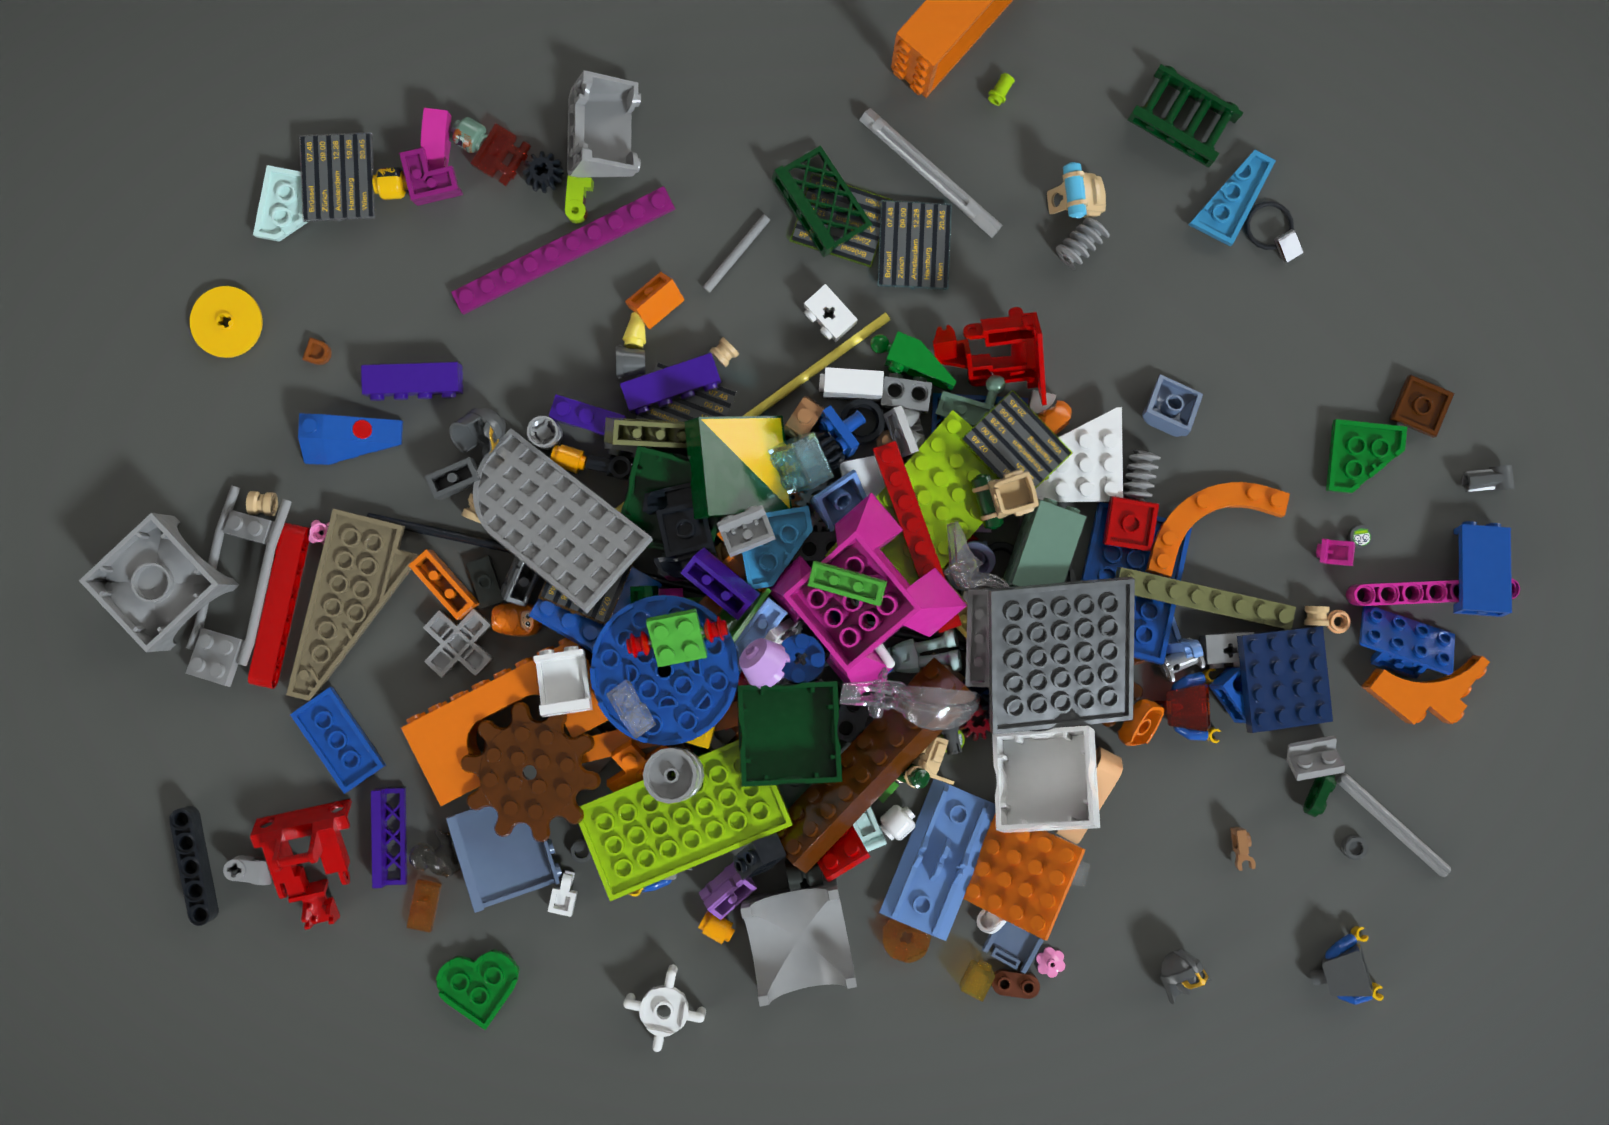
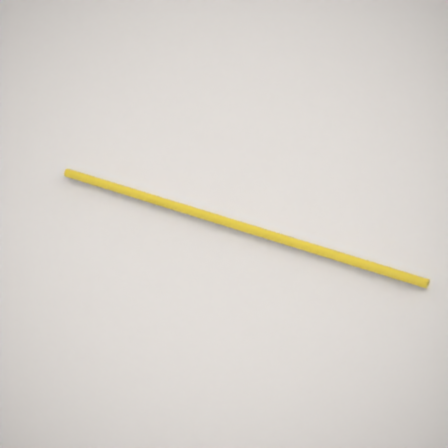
M886 312L743 416L761 415L891 320ZM624 502L615 508L620 513Z

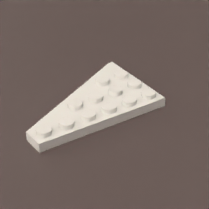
M1117 407L1058 437L1071 454L1035 487L1038 499L1049 498L1057 502H1109L1110 496L1123 498L1122 407Z

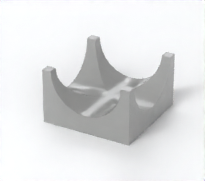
M150 513L79 580L145 652L170 651L176 645L173 641L174 636L188 619L215 598L232 592L239 586L233 578L225 576L211 567L186 543L177 528L181 522L171 515Z
M836 879L830 882L823 881L824 885L814 887L805 885L803 889L790 891V888L748 896L742 901L741 915L745 921L750 940L760 1007L770 1005L772 1000L783 994L802 988L831 984L847 987V989L857 987Z

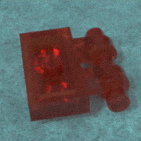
M495 123L472 160L471 165L491 178L494 177L497 170L503 174L498 182L507 186L511 179L514 180L517 175L516 170L521 162H525L527 159V153L531 145L523 141L520 147L517 148L514 146L517 136ZM511 153L514 156L509 165L506 166L502 162L507 154Z

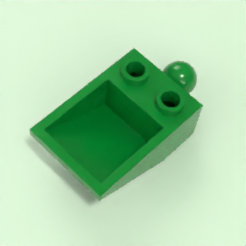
M899 331L893 344L889 343L888 338L882 334L875 335L871 339L870 346L875 353H889L884 365L888 367L889 372L896 374L904 373L911 377L927 378V382H931L933 386L951 392L955 386L956 380L921 340Z

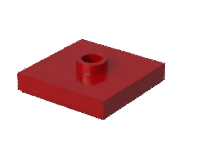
M1110 496L1102 544L1152 551L1159 504Z

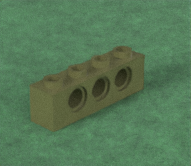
M606 417L604 442L612 445L687 448L685 423L682 421Z

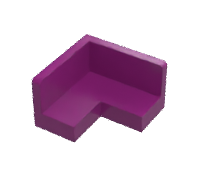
M423 147L399 153L410 199L417 206L463 195L462 189L458 186L453 166L430 171Z

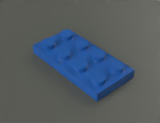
M333 687L327 688L290 714L344 794L386 766Z

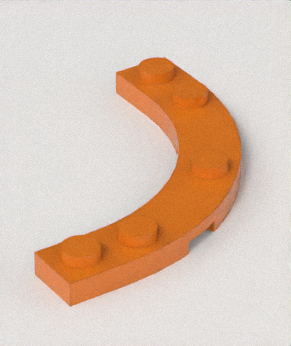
M1247 482L1223 483L1196 492L1179 504L1160 526L1152 545L1146 572L1170 578L1184 536L1205 515L1228 507L1249 508L1282 518L1286 514L1290 493Z

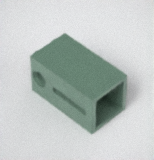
M1049 498L1038 499L1039 506L1034 508L1033 512L1024 516L1001 585L1017 587L1064 582L1086 516L1081 515L1080 510L1077 508L1057 506L1058 502Z

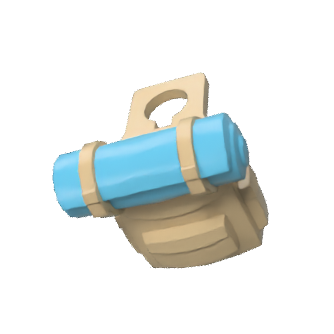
M1070 162L1063 167L1064 182L1060 186L1047 191L1049 214H1056L1067 210L1068 216L1072 218L1100 216L1106 209V193L1102 178L1093 173H1084L1080 163ZM1059 193L1063 195V200L1056 207L1054 205V197Z

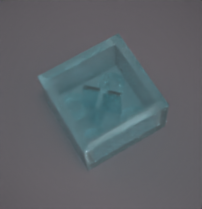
M814 432L790 438L768 450L771 463L777 469L781 477V484L788 494L811 490L834 477Z

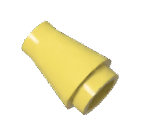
M633 312L622 339L624 346L627 348L643 349V344H646L645 324L640 316Z

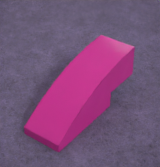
M424 108L420 148L423 147L425 149L430 171L448 167L451 146L449 135L452 119L448 110Z

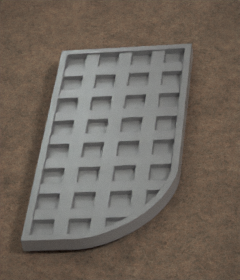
M511 428L495 446L494 450L482 459L477 472L481 480L474 482L473 503L478 519L491 537L586 613L592 609L653 541L650 535Z

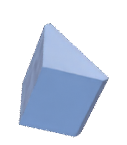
M853 469L813 496L810 503L827 528L833 531L835 524L867 496L856 471Z

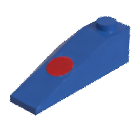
M299 413L298 440L304 464L332 465L339 461L353 459L364 454L402 445V420Z

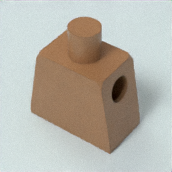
M804 396L785 424V436L802 447L818 424L825 407L808 396Z

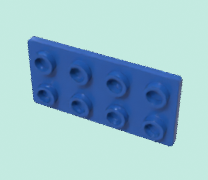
M1374 606L1362 607L1359 644L1376 650L1371 656L1372 665L1417 679L1427 668L1447 675L1453 673L1454 633Z

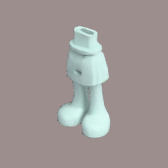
M955 628L944 631V635L936 639L916 642L912 638L900 642L893 647H888L887 651L895 662L894 670L891 672L918 673L920 668L925 667L933 658H936L941 664L950 665L951 669L955 672L961 671L962 659L960 649L920 656V653L930 650L958 647L959 642Z

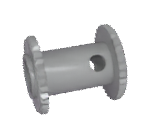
M1184 652L1172 653L1165 657L1164 664H1159V667L1168 681L1173 683L1175 682L1174 673L1194 664L1203 669L1205 668V660L1203 656L1186 658Z

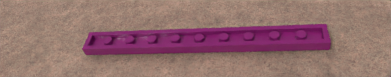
M663 186L451 293L463 315L675 210V207Z

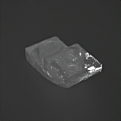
M623 681L606 694L619 718L634 738L637 739L656 725L646 704L640 702L630 681Z

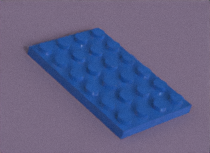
M1099 502L1097 504L1081 581L1115 578L1117 567L1149 573L1146 572L1151 551L1102 544L1108 503ZM1157 516L1154 539L1160 526L1167 518ZM1192 527L1188 530L1180 544L1171 579L1180 581L1182 579ZM1135 596L1134 658L1160 665L1164 664L1176 605Z

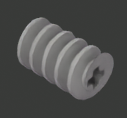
M1085 218L1083 224H1079L1076 227V231H1072L1069 234L1070 238H1065L1063 245L1059 244L1056 247V252L1064 264L1076 270L1073 263L1076 262L1081 265L1083 262L1080 256L1088 258L1090 255L1087 249L1094 252L1096 247L1093 243L1096 242L1102 245L1103 241L1100 236L1109 238L1110 234L1097 220Z
M1132 450L1137 454L1129 456V459L1134 463L1128 464L1127 469L1133 473L1125 475V478L1131 482L1123 484V487L1128 490V492H1123V498L1145 501V498L1153 496V494L1147 492V488L1155 487L1154 484L1148 481L1157 477L1151 473V470L1159 468V466L1152 462L1153 460H1160L1161 457L1147 451Z

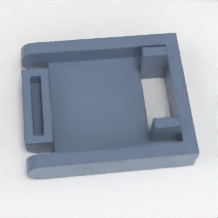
M1007 921L996 933L989 934L982 951L988 953L991 946L994 945L990 953L992 957L1014 969H1017L1020 962L1023 961L1020 972L1026 974L1044 940Z

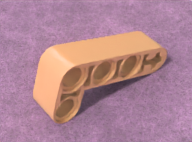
M1102 747L1096 749L1099 810L1116 785L1123 770L1122 758ZM1088 829L1055 830V833L1078 844Z

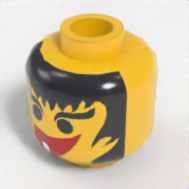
M399 167L380 168L376 175H373L374 192L379 194L383 200L402 199L405 196L408 187L405 175Z

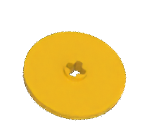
M220 286L208 290L198 298L190 314V330L194 340L204 351L217 357L232 358L246 353L256 344L262 331L263 319L260 307L252 296L236 287ZM224 317L231 319L228 322V327L222 325Z

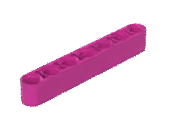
M1512 579V599H1514L1520 593V585L1516 580ZM1459 580L1356 584L1348 588L1346 598L1350 604L1355 606L1459 602V595L1456 597L1453 593V588L1456 585L1459 588ZM1432 586L1436 591L1433 598L1429 594V589ZM1408 587L1412 591V596L1409 599L1405 595V590ZM1384 588L1388 591L1386 600L1381 596V591ZM1360 589L1364 592V599L1362 601L1357 598V592Z

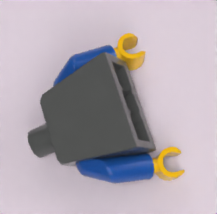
M1360 926L1353 927L1350 934L1339 939L1325 952L1322 958L1323 969L1310 971L1313 985L1327 983L1332 996H1337L1339 999L1354 1005L1370 1001L1372 997L1378 1001L1384 998L1382 994L1376 993L1378 989L1383 987L1371 982L1361 944H1357V941L1365 942L1369 938L1368 935L1359 937V932L1364 929V927Z

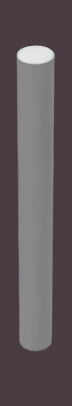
M765 214L759 218L703 285L707 292L710 293L769 223L770 219Z

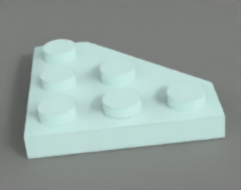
M267 165L253 235L257 238L280 242L309 222L305 221L303 217L302 172Z

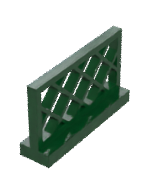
M821 145L784 167L782 165L774 170L771 179L823 257L872 227V222ZM819 155L824 162L823 168L809 166L810 159ZM794 168L805 170L803 181L794 179L789 171ZM808 171L821 174L819 185L806 182ZM824 175L834 177L837 182L835 189L822 186ZM804 187L818 190L816 201L805 197L803 194ZM821 191L834 194L832 204L819 202ZM837 195L847 197L850 202L848 208L835 205ZM817 207L831 210L829 220L818 217L816 214ZM834 211L847 214L845 224L832 221ZM850 215L860 217L864 224L858 228L849 226ZM831 226L844 229L843 237L834 241L829 233Z

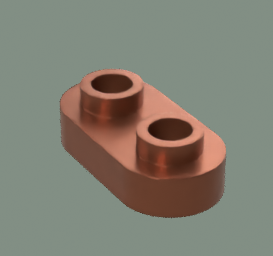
M1000 969L991 978L994 991L1003 996L1031 999L1040 990L1038 979L1028 972L1024 974L1020 971ZM1002 980L1008 981V985L1006 987L1000 986V982ZM1025 984H1032V988L1024 990Z

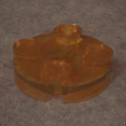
M890 918L883 928L882 940L886 952L892 958L905 963H912L921 959L926 954L931 941V935ZM903 932L913 934L910 938V943L907 944L906 941H900Z

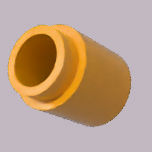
M562 444L561 446H554L550 459L564 470L578 474L579 470H584L587 457L584 456L583 450Z
M709 911L705 913L698 926L702 930V934L721 945L724 941L729 942L735 932V929L731 928L733 922L726 918L720 920Z

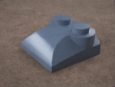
M1160 374L1147 406L1142 412V417L1148 425L1172 436H1187L1193 426L1203 394Z

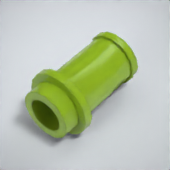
M1007 73L1001 74L994 89L988 92V100L997 106L1006 101L1005 96L1012 84H1014L1015 79Z

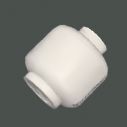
M893 805L881 816L880 821L882 824L879 827L891 840H902L915 828V822L912 820L915 815L907 806L902 808L899 805Z

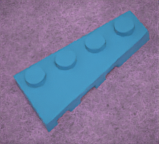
M1254 150L1188 225L1228 246H1232L1276 160Z

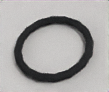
M1274 201L1262 202L1254 206L1249 212L1245 221L1246 234L1249 240L1259 248L1265 250L1278 249L1276 244L1266 245L1254 238L1250 229L1252 216L1263 207L1273 206L1285 213L1289 221V230H1294L1293 217L1290 211L1282 204Z

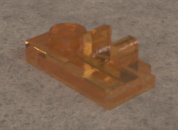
M422 879L417 880L407 928L425 932L433 930L442 883Z

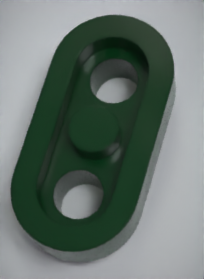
M1335 774L1315 778L1303 806L1304 813L1312 817L1324 813L1327 807L1326 800L1337 784Z

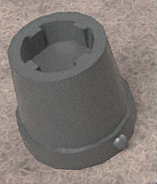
M618 344L616 346V377L622 379L623 376L645 374V350L624 348L621 344Z

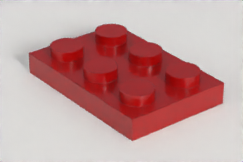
M852 825L817 863L827 881L830 882L871 856Z

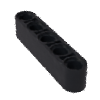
M186 806L174 810L169 817L188 918L193 925L202 926L217 917L219 908L201 816L196 807ZM182 813L188 816L187 824L182 821ZM187 836L193 841L192 847L186 843ZM192 860L198 865L197 871L191 867ZM196 884L201 886L202 894L196 891ZM200 908H204L206 910V918H204L200 914Z

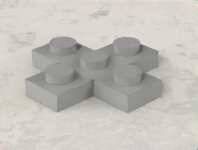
M475 608L458 625L442 610H439L423 627L440 643L424 662L441 678H444L458 662L462 663L473 675L478 676L494 659L477 643L491 627V623Z

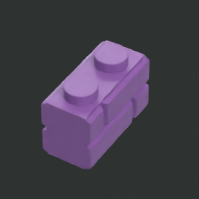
M733 862L726 866L723 872L715 879L708 882L706 887L699 892V895L704 901L707 910L721 920L756 890L757 887L752 878L741 879Z

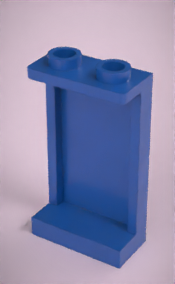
M1473 521L1462 522L1460 526L1453 529L1454 534H1457L1459 538V602L1453 604V613L1503 617L1512 613L1511 528L1501 527L1499 523H1489L1486 526L1477 525V522Z

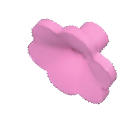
M1046 947L1043 952L1038 953L1036 961L1039 973L1047 974L1050 978L1056 977L1058 972H1062L1065 969L1064 954L1060 950H1054L1052 947Z

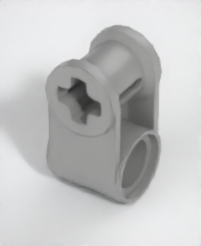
M239 855L224 865L223 873L228 880L248 882L255 885L272 884V876L265 857Z

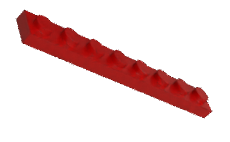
M893 441L873 448L872 450L897 520L903 529L902 533L918 578L920 579L934 568L945 578L897 442ZM957 614L938 630V633L961 626L962 623L959 615Z

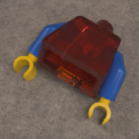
M1210 668L1205 669L1203 672L1185 675L1173 683L1171 690L1166 692L1167 701H1154L1164 708V715H1167L1168 725L1173 726L1175 732L1189 740H1208L1213 743L1220 741L1212 738L1214 732L1221 731L1211 727L1209 683H1212L1215 679L1211 680L1209 673L1210 671H1216V669Z

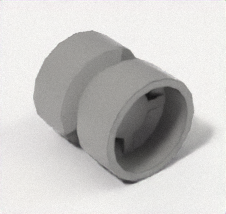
M538 416L529 422L527 436L537 447L551 450L555 445H560L563 439V431L561 426L552 418Z

